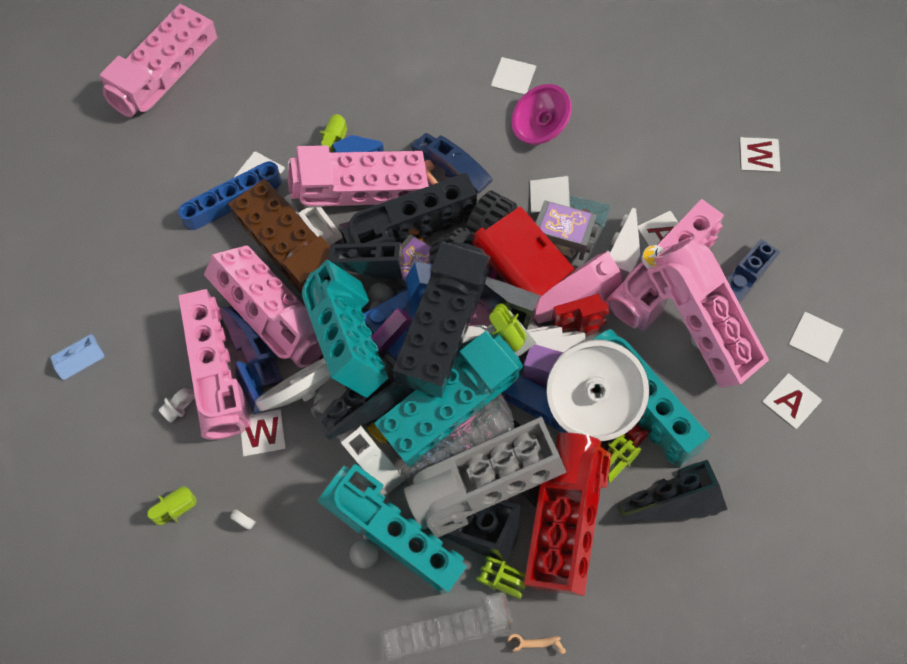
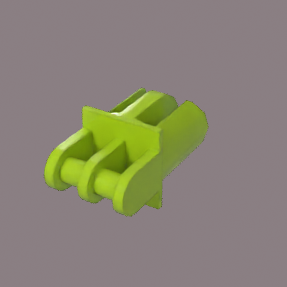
M334 114L331 116L325 130L320 131L322 146H329V153H334L332 144L344 139L347 132L346 122L341 115Z
M498 304L489 316L491 323L495 327L492 335L499 334L514 352H518L527 339L525 331L516 319L518 313L512 316L504 304Z
M624 434L617 437L611 444H608L607 452L611 454L608 475L609 483L626 466L630 467V463L641 452L639 447L635 448L631 440L627 441ZM621 444L623 447L618 451L616 447ZM627 451L631 453L628 458L624 456Z
M182 486L163 498L159 495L158 497L161 502L151 507L147 515L157 525H163L171 519L178 522L177 518L196 505V496L187 487Z
M486 556L485 566H481L480 570L482 572L480 577H476V581L493 590L497 589L521 599L522 593L515 589L525 590L526 585L521 580L525 581L526 574L505 565L504 561L501 562ZM493 564L500 567L499 572L491 570ZM489 575L496 578L494 583L487 580Z

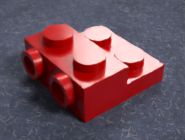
M599 293L554 306L551 325L562 327V333L571 332L576 328L578 332H583L590 336L601 330L602 325L607 324L605 315L609 314V308L606 301H602Z

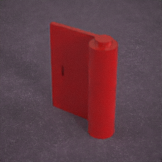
M521 206L485 230L482 227L472 236L474 238L472 245L482 249L485 255L490 256L489 265L506 284L538 294L540 298L575 270Z

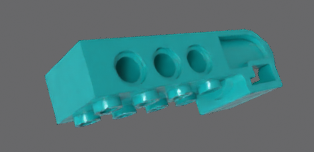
M326 260L319 268L311 272L306 279L302 290V297L331 378L367 398L388 379L384 369L385 364L378 355V347L371 338L372 332L364 321L365 315L361 312V309L369 302V299L361 281L329 260ZM330 276L331 280H325L324 277Z
M611 329L604 331L593 340H606L623 346L641 363L648 379L649 397L646 409L637 425L643 426L649 431L648 436L655 445H660L665 451L664 454L668 461L681 468L699 454L711 435L631 345L623 338L618 337ZM595 384L594 386L598 391L601 388L599 384Z
M486 330L459 351V356L442 398L415 390L374 424L406 465L410 467L510 387L519 377V370L523 368L522 363L499 334H495L492 337Z
M354 464L351 469L343 466L317 502L358 534L362 533L441 594L449 593L467 567L463 563L464 558L454 550L448 552L441 547L443 542L432 534L427 536L420 531L422 526L415 520L409 518L407 521L400 516L401 511L390 502L387 505L384 504L383 501L386 496L380 493L384 486L380 481L357 464ZM353 478L367 487L364 493L350 483ZM390 525L397 527L399 536H391L387 531V527ZM409 541H415L419 544L418 553H414L409 549ZM431 556L437 557L439 559V569H435L431 566Z

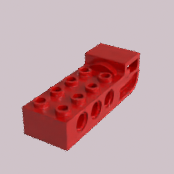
M559 433L554 445L566 469V473L540 485L524 585L537 590L585 596L601 488H607L611 454L601 447V441L595 437L579 433Z

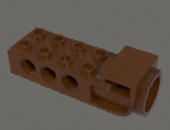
M263 179L228 203L236 221L302 294L303 286L310 273L328 260L330 245L321 235L317 236L266 179ZM330 276L324 277L325 280H331Z

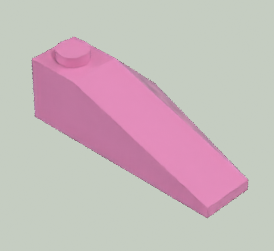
M609 252L596 255L545 293L539 300L537 311L533 318L535 322L540 324L551 321L554 306L598 293L602 301L607 303V298L622 284L621 272Z

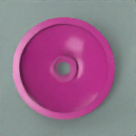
M543 84L529 90L521 97L514 108L511 120L514 134L522 142L530 145H539L554 139L563 131L570 119L572 103L569 95L563 88L554 84Z

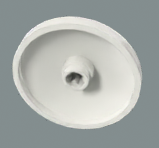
M588 340L567 349L555 361L547 380V400L556 421L567 432L589 435L600 441L617 438L631 430L642 417L649 397L647 375L639 360L623 346L606 340ZM595 384H599L601 387L598 392L591 390Z
M322 358L305 367L261 395L255 401L259 410L274 409L301 398L307 401L317 394L315 390L331 378L325 359Z

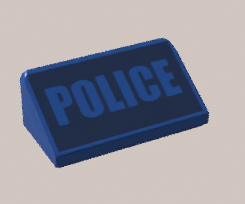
M238 361L236 362L237 380L253 413L256 414L260 410L255 401L264 393L262 389L258 388L249 365Z

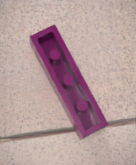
M396 309L371 337L378 347V353L383 349L387 351L411 325L413 320L404 310Z

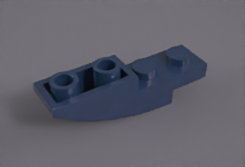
M425 133L411 145L412 151H422L423 157L443 168L445 176L449 178L467 172L477 194L493 181V178L475 159L442 135L435 138Z
M762 239L759 240L727 278L739 304L780 253L779 250Z
M232 306L220 308V313L237 351L243 350L258 388L275 386L282 382V377L274 361L277 355Z

